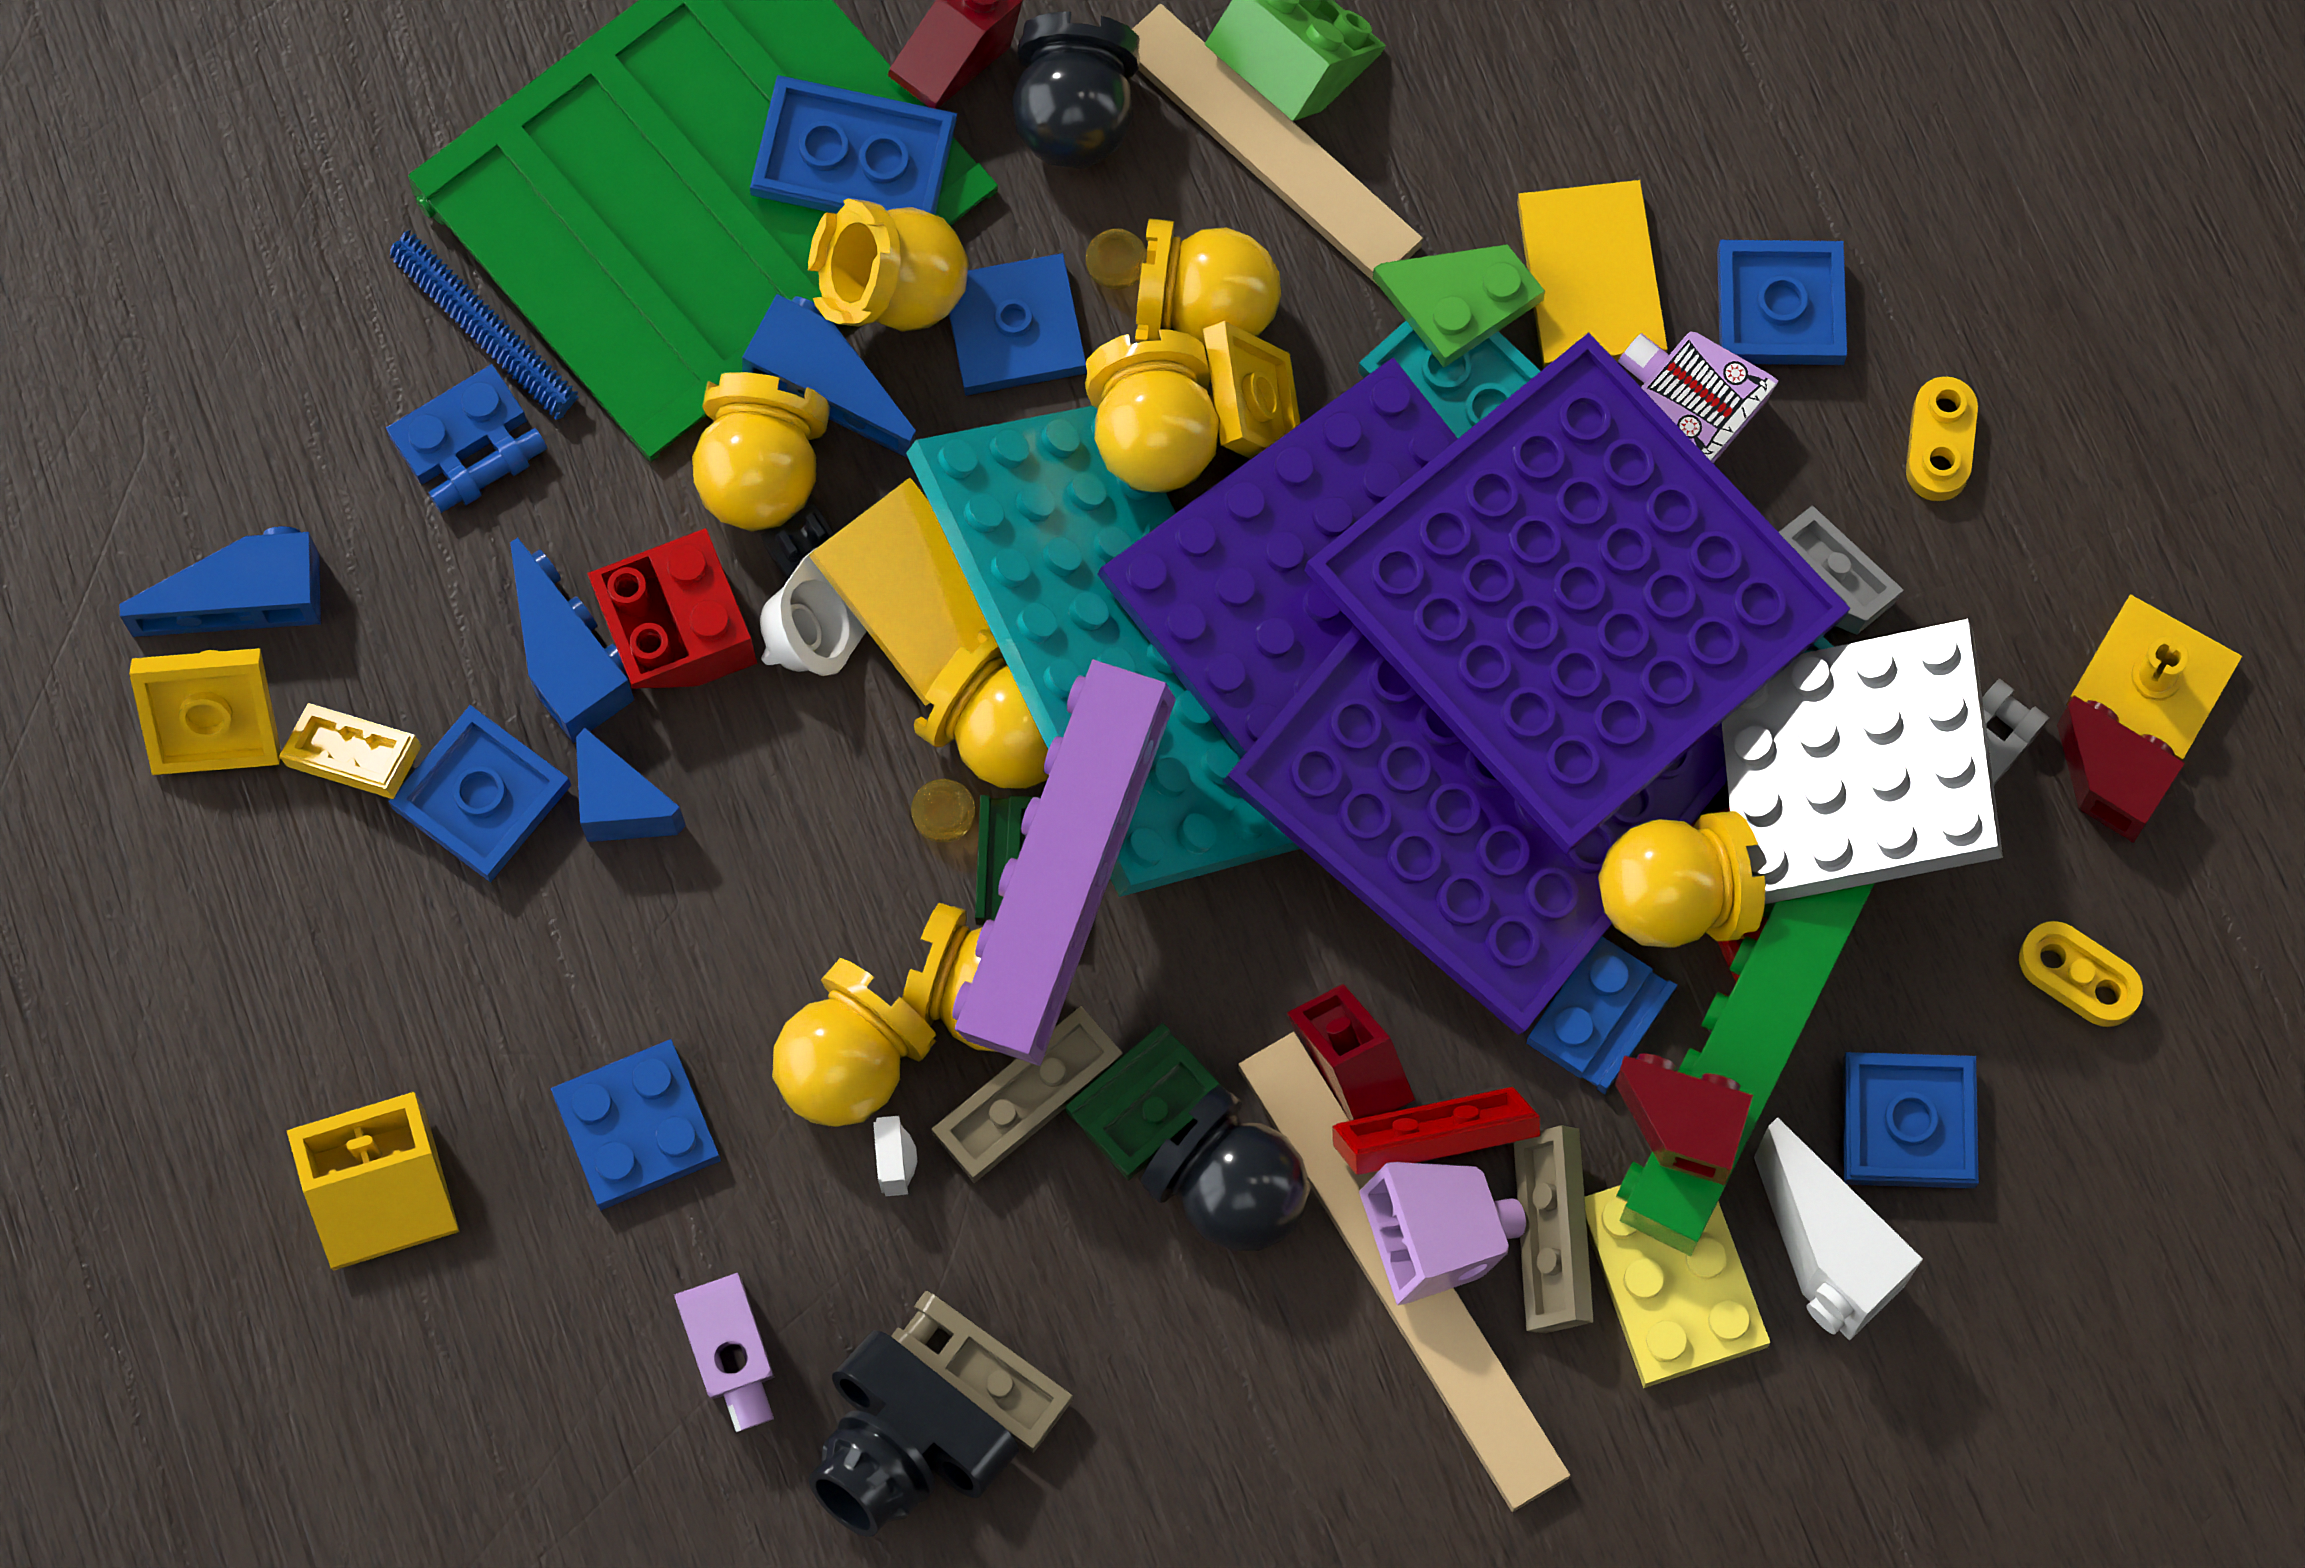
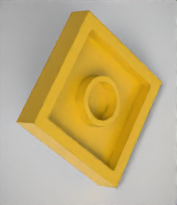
M1223 321L1203 329L1213 395L1209 397L1219 419L1218 430L1221 446L1252 459L1301 424L1290 353Z
M2130 594L2066 705L2069 704L2074 695L2085 702L2093 700L2102 703L2116 713L2119 717V723L2140 736L2149 734L2161 739L2173 749L2174 757L2182 761L2242 656Z
M260 648L232 651L206 650L194 654L132 658L129 675L152 775L279 765L281 747Z

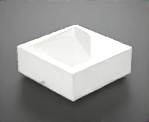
M899 1116L876 1118V1122H873L878 1181L881 1192L885 1193V1197L908 1194L907 1186L914 1175L917 1164L916 1146L910 1134L901 1125Z

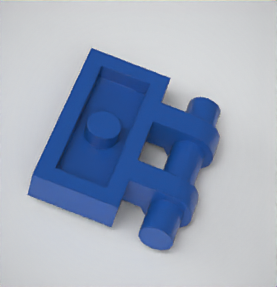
M492 364L386 427L391 441L421 485L442 472L447 478V481L428 492L440 513L461 501L465 506L482 496L480 492L482 488L509 472L512 476H516L530 467L528 460L548 449L535 427L515 440L508 433L527 422L523 409ZM489 444L495 450V452L467 469L460 462Z

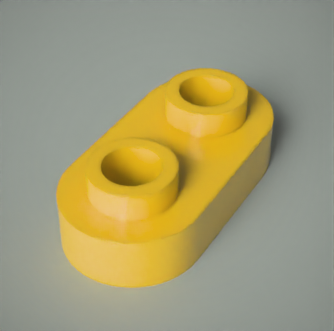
M1938 377L1925 383L1919 390L1912 409L1906 477L1909 485L1918 495L1932 501H1945L1957 496L1964 489L1972 469L1978 402L1973 390L1963 381L1953 377ZM1949 399L1955 403L1957 410L1954 412H1944L1937 406L1936 401ZM1935 456L1945 457L1950 462L1951 468L1939 470L1931 464L1930 459Z
M2051 921L2036 926L2030 931L2020 948L2019 963L2024 976L2033 985L2095 1025L2112 1027L2124 1023L2133 1015L2142 1000L2143 985L2136 970L2127 962L2066 923ZM2044 951L2057 953L2062 960V966L2059 968L2047 967L2042 962L2040 954ZM2098 987L2110 988L2116 995V1003L2111 1005L2101 1003L2096 997L2095 989Z

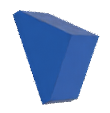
M586 728L576 736L580 824L587 842L678 835L686 825L681 809L675 802Z

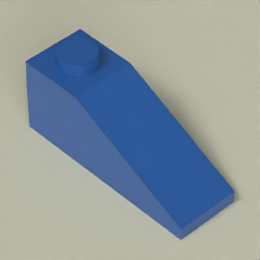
M776 294L742 356V372L779 377L777 390L792 393L804 398L807 387L815 390L825 397L830 405L828 419L908 458L906 452L915 442L916 430L836 325L826 320L812 301L797 296L791 301Z
M286 526L272 527L265 530L263 535L245 536L120 603V617L132 637L321 624L319 552L309 532H301L299 529Z

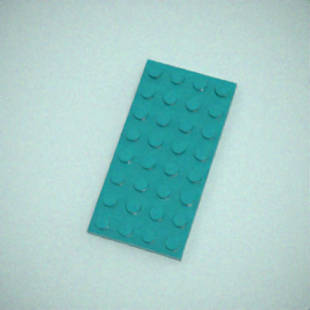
M1087 406L918 439L906 452L907 457L1048 750L1056 736L1064 737L1072 715L1067 712V702L1071 688L1079 675L1086 677L1092 659L1165 682L1176 698L1110 877L1118 896L1133 894L1301 849L1222 781L1241 758L1214 725L1210 716L1199 702L1185 688L1168 663L1097 575L1103 565L1176 514L1166 493L1132 489L1107 470L1094 440L1095 418L1098 409L1094 406Z

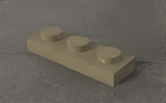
M1080 1006L1054 1028L1041 1066L1017 1058L931 1129L932 1135L973 1183H976L1064 1110L1069 1102L1122 1058L1123 1053L1083 1007Z
M1561 1125L1540 1131V1137L1514 1142L1517 1200L1521 1203L1526 1217L1525 1231L1520 1237L1526 1331L1542 1334L1593 1323L1579 1128Z

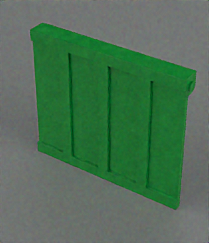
M638 0L408 174L412 193L416 197L415 201L428 218L433 217L440 225L446 224L651 463L660 456L661 451L707 416L702 407L707 383L710 381L719 385L721 374L742 372V356L776 294L791 301L797 296L810 300L813 303V298L822 297L819 288V272L808 271V259L812 238L826 211L750 195V185L777 75L925 107L926 105L888 77L891 67L889 63L833 0ZM954 137L935 214L944 218L950 226L984 199H989L998 192V184L979 163H976Z

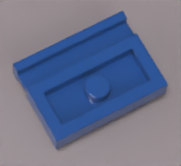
M1601 936L1565 982L1528 1036L1526 1044L1581 1079L1583 1077L1605 1095L1618 1077L1624 1055L1631 1057L1675 993L1677 984L1671 980L1667 982L1653 973L1651 967Z

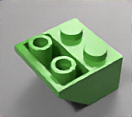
M1232 0L1204 44L1292 121L1322 112L1381 55L1386 47L1383 42L1371 33L1372 27L1363 17L1355 12L1344 10L1333 0Z

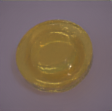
M1119 228L1106 230L1093 238L1088 245L1086 251L1087 271L1096 283L1105 288L1124 289L1130 287L1140 280L1142 263H1146V248L1135 234Z
M950 779L930 781L923 785L913 798L911 805L912 820L916 829L929 840L935 842L957 840L968 832L974 822L975 804L973 797L968 789L957 781Z

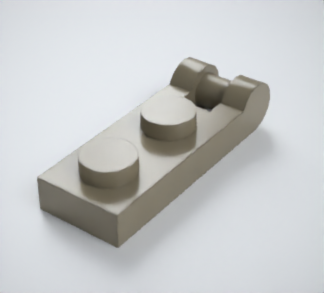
M925 1291L913 1306L917 1311L916 1315L904 1330L897 1328L891 1337L1003 1425L1016 1441L1034 1453L1071 1404L1073 1395L944 1301ZM938 1328L952 1336L939 1355L925 1346Z

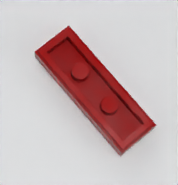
M1508 1087L1336 1123V1125H1332L1333 1147L1355 1174L1361 1175L1379 1171L1386 1163H1417L1540 1137V1116L1515 1088Z

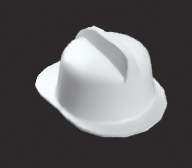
M809 554L802 559L784 587L773 595L762 608L760 626L766 649L761 656V660L766 665L781 664L783 667L797 672L809 670L821 676L834 675L843 668L867 631L811 560Z

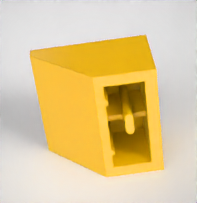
M415 1092L287 1130L302 1190L333 1271L459 1232L427 1113Z

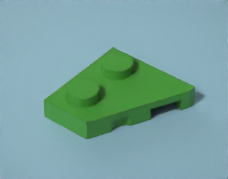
M1508 244L1386 262L1373 268V280L1443 367H1446L1541 303L1545 294V290Z

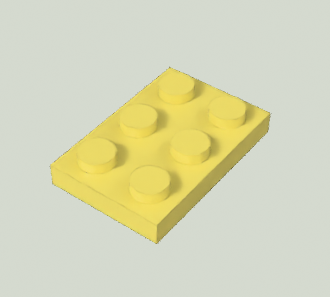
M1621 1185L1584 1197L1587 1233L1643 1388L1768 1348L1771 1342L1719 1202H1717L1692 1255L1689 1256L1620 1222L1627 1203L1616 1197Z

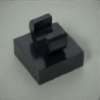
M813 504L791 517L781 526L774 527L763 533L761 538L766 550L788 581L802 559L835 534L816 505Z

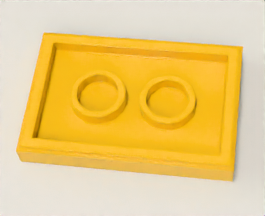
M1640 180L1519 193L1517 205L1527 269L1545 290L1543 301L1533 307L1543 369L1588 332L1617 363H1619L1618 360L1640 333H1643L1667 353L1668 348Z
M908 478L809 554L811 560L925 706L930 703L924 699L928 690L956 651L963 646L973 653L982 644L977 640L978 632L982 629H990L930 502L911 478Z

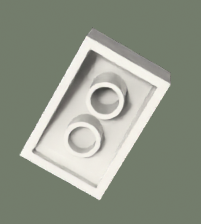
M1777 1118L1768 1126L1754 1159L1801 1292L1810 1301L1806 1306L1808 1312L1829 1333L1836 1334L1840 1331L1846 1338L1851 1340L1905 1287L1923 1259Z

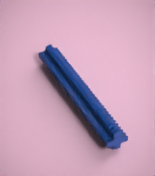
M412 230L404 232L400 240L393 243L391 247L390 258L394 259L393 262L398 263V267L403 268L404 273H408L409 277L413 278L420 288L425 289L424 292L430 294L429 297L435 299L434 302L440 304L439 307L445 309V313L451 314L450 317L456 319L455 322L461 324L460 327L466 329L465 332L471 334L472 339H477L476 343L482 344L481 348L487 349V354H492L491 357L497 359L498 364H503L502 368L508 369L507 373L512 374V378L517 379V383L523 385V389L529 390L528 394L534 395L533 398L539 400L538 403L544 405L545 410H550L549 414L555 415V420L563 418L567 410L579 398L576 396L578 391L573 392V387H568L567 381H562V376H557V371L551 370V365H545L546 360H540L541 355L536 356V351H531L530 345H524L526 341L519 340L520 335H514L515 330H509V324L503 325L505 320H499V315H494V310H489V305H484V300H479V295H474L473 289H467L468 284L463 285V280H458V275H453V270H448L447 264H441L443 260L436 259L437 254L432 255V249L427 250V245H422V240H417L416 234L410 236Z

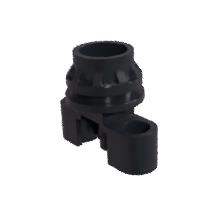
M874 1330L832 1374V1381L838 1392L857 1410L849 1411L839 1421L838 1429L824 1442L821 1464L809 1476V1485L818 1502L834 1519L859 1535L872 1537L876 1535L886 1522L905 1519L918 1503L928 1499L935 1490V1480L931 1470L960 1493L971 1498H979L1016 1457L1019 1450L1015 1439L1003 1425L893 1337L884 1332Z

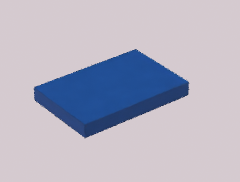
M777 75L750 185V195L836 214L845 205L843 200L849 198L882 205L886 211L914 207L935 215L956 128L957 113Z

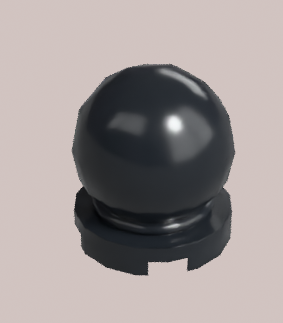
M1068 11L1041 14L1025 22L1023 36L1018 43L1017 53L1019 61L1027 69L1019 78L1012 99L1016 132L1032 153L1047 164L1064 168L1084 169L1096 165L1120 148L1134 117L1132 93L1127 79L1132 78L1139 69L1140 38L1129 26L1105 16H1101L1100 27L1089 24L1070 23L1071 12Z
M1217 1085L1189 1111L1188 1114L1198 1121L1197 1124L1190 1130L1179 1146L1167 1138L1148 1165L1140 1182L1144 1184L1142 1187L1149 1191L1150 1195L1159 1203L1166 1202L1173 1195H1181L1186 1218L1204 1239L1230 1251H1260L1281 1242L1296 1229L1304 1214L1311 1186L1303 1158L1287 1136L1262 1123H1238L1239 1117L1237 1115L1241 1110L1243 1101L1233 1093L1228 1092L1221 1085Z

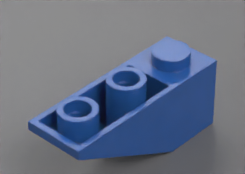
M517 537L510 542L528 675L537 698L570 741L575 743L576 736L584 728L589 732L635 699L628 681V675L616 646L612 643L605 649L591 632L598 625L586 606L577 596L567 601L555 586L561 580V577L548 557L540 549L530 554Z

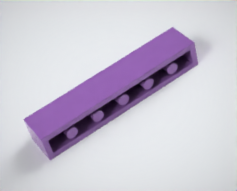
M1093 659L1086 677L1079 675L1074 681L1067 702V712L1072 715L1064 737L1056 736L1047 752L1044 771L1046 774H1049L1041 798L1033 797L1025 811L1021 832L1023 835H1026L1018 860L1011 858L1001 875L998 892L1000 896H1003V900L995 921L987 920L979 934L975 954L976 957L981 959L972 983L965 981L961 985L955 998L952 1017L957 1020L954 1029L968 1042L1041 1066L1176 698L1165 682Z

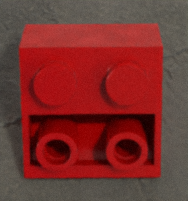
M706 528L587 573L633 689L700 686L757 664L751 637Z

